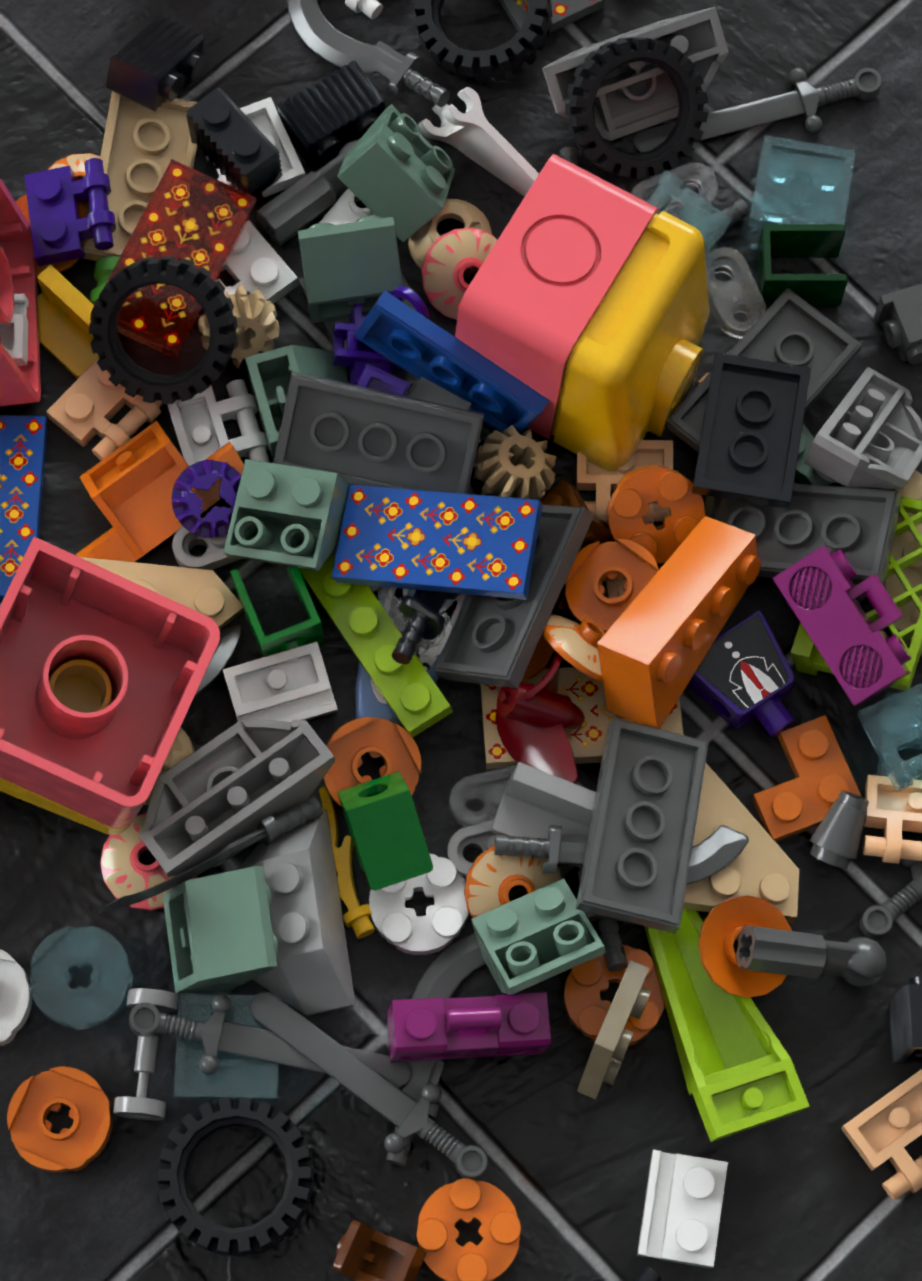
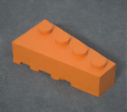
M704 516L600 639L597 647L608 712L634 723L657 729L661 728L746 589L755 581L759 574L761 560L757 554L755 534Z

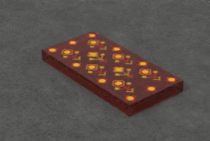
M171 159L105 286L117 273L127 266L153 256L156 258L175 256V260L182 261L185 258L193 261V266L198 269L204 267L212 273L210 277L217 282L256 206L257 198ZM153 284L139 288L125 300L118 317V333L174 359H178L203 307L190 293L174 285ZM90 313V320H92L93 315Z

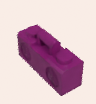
M822 546L772 579L852 704L857 706L911 673L905 663L912 658L902 641L896 634L888 638L886 633L882 631L901 619L903 615L876 574L855 586L851 578L857 575L845 553L841 549L834 553L830 547ZM864 594L880 617V619L871 623L856 600Z
M547 992L513 995L501 994L486 997L392 1000L387 1010L390 1063L543 1054L551 1042Z

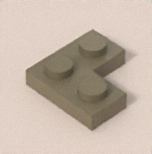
M630 960L596 1038L577 1092L596 1100L603 1082L610 1085L614 1084L634 1032L625 1029L630 1016L640 1020L651 994V990L642 987L649 967Z

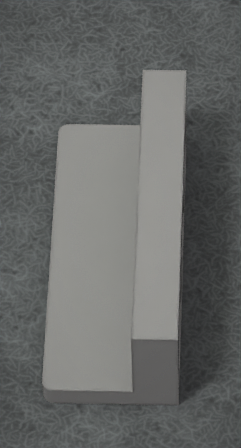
M518 762L508 779L491 826V832L495 835L548 839L549 825L562 826V834L589 835L596 792ZM571 864L573 866L583 869V865Z

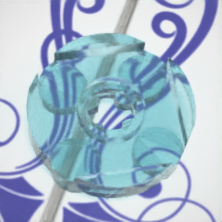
M71 926L53 932L37 947L30 964V991L38 1008L53 1022L81 1031L101 1025L116 1015L125 1004L128 990L132 987L134 980L129 958L122 945L107 931L89 926V928H73ZM75 965L79 969H84L88 965L93 968L94 971L89 976L92 983L87 988L78 986L72 989L68 986L73 979L69 971Z

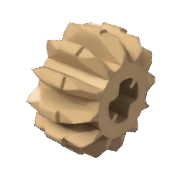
M239 284L235 294L229 295L224 290L226 298H231L234 305L232 310L233 316L237 318V329L235 331L237 339L231 357L233 364L238 369L245 357L259 354V351L273 350V339L279 337L280 333L279 322L276 320L277 311L275 305L271 301H265L264 294L260 292L259 288L247 295L246 289L241 284ZM206 314L199 316L198 326L199 331L203 334L201 336L203 347L207 350L209 347L210 325Z
M511 425L503 433L495 430L489 434L484 445L478 448L474 460L477 466L474 469L473 479L485 483L482 487V495L493 493L498 497L536 499L541 501L545 491L549 490L554 483L556 474L552 469L555 466L556 456L544 453L547 449V440L534 441L532 439V429L524 431L522 435H519L515 427Z

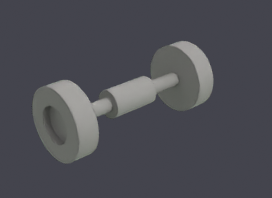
M157 989L128 990L126 1007L133 1009L137 1004L150 1003L160 1013H176L178 1011L179 995ZM154 1033L147 1037L138 1036L134 1072L139 1073L136 1097H115L113 1114L116 1116L153 1121L165 1119L167 1103L161 1100L146 1098L149 1074L155 1073L159 1037L154 1036Z

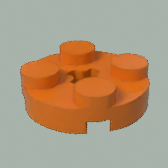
M660 465L643 466L622 477L616 485L617 489L612 494L611 501L608 502L606 510L607 525L615 542L616 539H628L640 544L652 554L657 564L665 563L705 516V507L701 494L692 493L693 482L678 471ZM653 502H657L660 508L668 507V515L663 518V524L657 527L652 522H643V516L649 513L648 505Z
M616 539V542L608 541L600 544V541H597L580 550L565 581V596L575 620L581 624L584 619H588L597 624L606 633L659 571L655 558L643 546L628 539ZM619 577L625 580L622 586L625 593L622 596L605 597L606 590L602 584L606 579L611 582L617 581Z
M362 717L347 722L332 734L326 747L335 757V762L322 781L330 797L339 806L341 804L337 794L338 791L372 780L369 775L361 777L357 770L363 764L361 756L367 752L372 758L381 756L385 765L378 769L381 777L399 771L410 789L411 796L413 795L419 780V773H421L422 761L416 742L403 727L387 719Z
M622 944L628 964L632 960L649 967L642 987L651 990V994L640 1020L630 1016L625 1029L634 1032L629 1044L631 1046L644 1039L656 1027L665 1009V1003L655 965L650 955L641 949H634ZM604 954L573 967L566 979L564 988V1005L570 1022L594 1043L611 1006L610 1001L601 1000L600 992L607 991L609 983H618L620 985L626 969L617 972L609 971Z
M65 1066L50 1068L49 1071L41 1072L35 1077L31 1076L15 1091L7 1111L8 1130L20 1156L34 1167L52 1173L80 1171L99 1156L110 1138L113 1126L111 1101L99 1083L87 1073ZM62 1106L71 1108L69 1117L74 1120L71 1128H63L59 1134L52 1133L53 1124L46 1120L49 1112L58 1113Z
M462 1178L440 1187L427 1199L419 1214L416 1237L419 1248L427 1252L424 1258L425 1264L443 1281H494L508 1270L517 1255L521 1224L513 1203L500 1189L484 1181ZM475 1219L481 1224L478 1233L483 1238L477 1246L470 1241L464 1247L456 1242L459 1237V1231L455 1228L456 1224L461 1220L468 1224Z

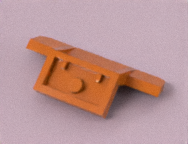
M157 420L80 476L90 497L113 527L76 553L78 557L136 562L182 527L172 508V490L179 475L189 465ZM228 442L205 459L228 463L242 475L244 463L231 442ZM217 479L215 485H212L208 491L201 489L198 491L191 488L190 491L196 493L197 497L203 500L202 513L221 500L219 497L221 480Z

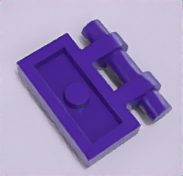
M91 158L84 162L86 175L82 180L75 181V175L70 165L24 175L34 258L39 266L85 257L83 240L94 238L95 248L98 250H108L114 246L112 233L116 230L115 215L112 211H109L107 195L111 193L110 178L104 173L103 161L101 159ZM89 201L91 213L85 218H80L78 203Z

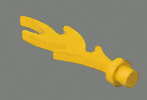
M320 787L319 793L322 809H326L328 812L335 867L338 873L339 894L349 910L343 915V921L347 928H353L358 939L364 938L375 931V927L371 921L372 911L369 904L360 906L356 893L352 869V838L349 835L345 836L342 846L338 848L339 827L335 806L325 787Z

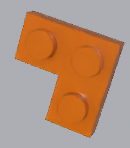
M826 715L780 732L778 739L795 775V779L755 793L752 797L764 829L775 842L818 827L834 801L838 799L841 790L861 796Z

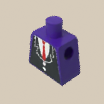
M757 611L715 639L687 685L734 729L741 728L756 717L771 738L778 736L780 732L788 729L795 722L794 717L781 701L792 692L796 682L795 676L764 616L760 611Z

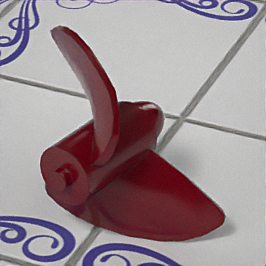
M555 651L549 670L536 686L520 682L518 689L501 687L497 698L495 720L502 744L517 763H524L576 784L579 775L566 730H573L582 726L585 721V715L580 707L572 703L569 696L558 693L559 665L562 657Z

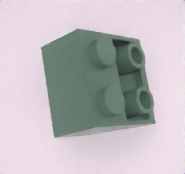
M391 104L345 156L337 177L376 216L381 218L393 217L396 236L404 242L443 210L455 168L450 157L443 149L438 146L433 147L421 135L420 128L414 119L406 113H400Z
M365 216L356 222L339 225L317 223L306 230L298 231L311 324L349 318L354 304H362V314H368L384 291L391 293L398 286H403L393 217Z
M289 345L245 357L249 381L273 462L291 373L294 371L349 383L345 367L333 365V351Z
M245 459L223 554L231 557L319 571L338 544L349 484L338 473Z
M252 866L186 880L163 894L176 994L230 992L277 967L278 941L272 931L269 910L271 891L265 882L263 866Z
M564 878L471 919L483 960L502 993L513 995L606 953L604 944L584 911L576 909L577 899Z

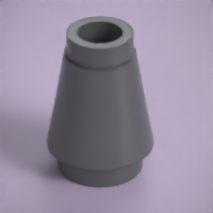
M841 790L838 799L834 801L810 838V841L814 843L810 854L825 863L847 869L851 859H857L869 801L854 793Z

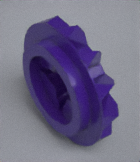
M207 459L188 466L179 475L172 490V508L180 524L189 532L200 537L217 538L227 535L241 474L228 463ZM219 479L221 480L219 497L225 500V503L230 505L231 508L214 506L203 519L200 517L203 511L201 509L203 500L190 490L193 488L198 491L200 489L208 491Z

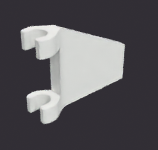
M465 87L457 94L466 104V113L458 111L453 104H445L443 107L434 105L432 110L440 117V127H435L427 118L419 122L418 126L424 137L440 140L452 145L524 197L539 175L520 153L487 121L482 110L480 97L470 87Z

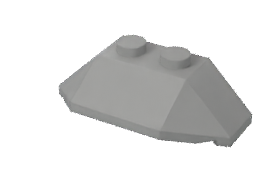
M716 7L657 21L581 48L546 65L542 70L555 112L570 120L569 116L565 114V103H569L570 95L567 94L569 84H574L576 79L573 74L578 66H583L586 63L585 58L591 52H597L600 50L599 46L607 42H614L617 39L626 37H643L662 41L677 48L682 52L683 56L693 62L695 72L701 74L704 81L701 87L705 92L712 82L719 65L723 63L729 51ZM643 61L623 64L609 73L597 90L593 107L596 127L603 139L612 141L676 118L679 111L677 89L668 74L655 64Z
M867 367L817 433L805 464L814 468L816 473L826 481L840 483L845 487L903 489L922 461V422L911 407L913 399L910 391Z
M240 720L158 777L149 803L145 824L142 825L139 836L167 876L178 875L214 856L230 843L256 831L261 820L269 816L275 818L277 815L285 811L288 812L289 809L307 801L335 762V757L306 720H292V722ZM237 853L233 854V855L230 856L229 858L225 859L224 861L220 862L219 864H217V865H215V866H213V867L220 866L221 864H223L224 862H226L227 860H229L231 857H233V856L236 855Z
M322 809L323 815L313 820L310 819L309 822L299 827L297 826L287 833H283L282 836L267 846L261 840L238 868L263 866L265 882L271 891L269 910L272 931L278 941L277 967L253 980L309 1017L356 1006L328 812L326 809Z

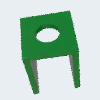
M286 566V569L307 620L268 636L264 635L238 569L230 571L235 592L243 606L244 614L262 658L310 643L318 642V644L324 642L320 618L298 567ZM298 638L297 640H295V641H293V642L284 644V643H286V642H288V641H290V640H292V639Z
M399 771L337 792L360 867L366 873L372 890H379L433 870V864L410 789Z

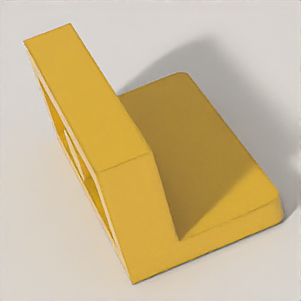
M50 264L37 276L42 291L38 296L39 343L78 379L99 358L98 353L93 354L90 344L93 340V334H89V324L93 319L91 313L94 305Z

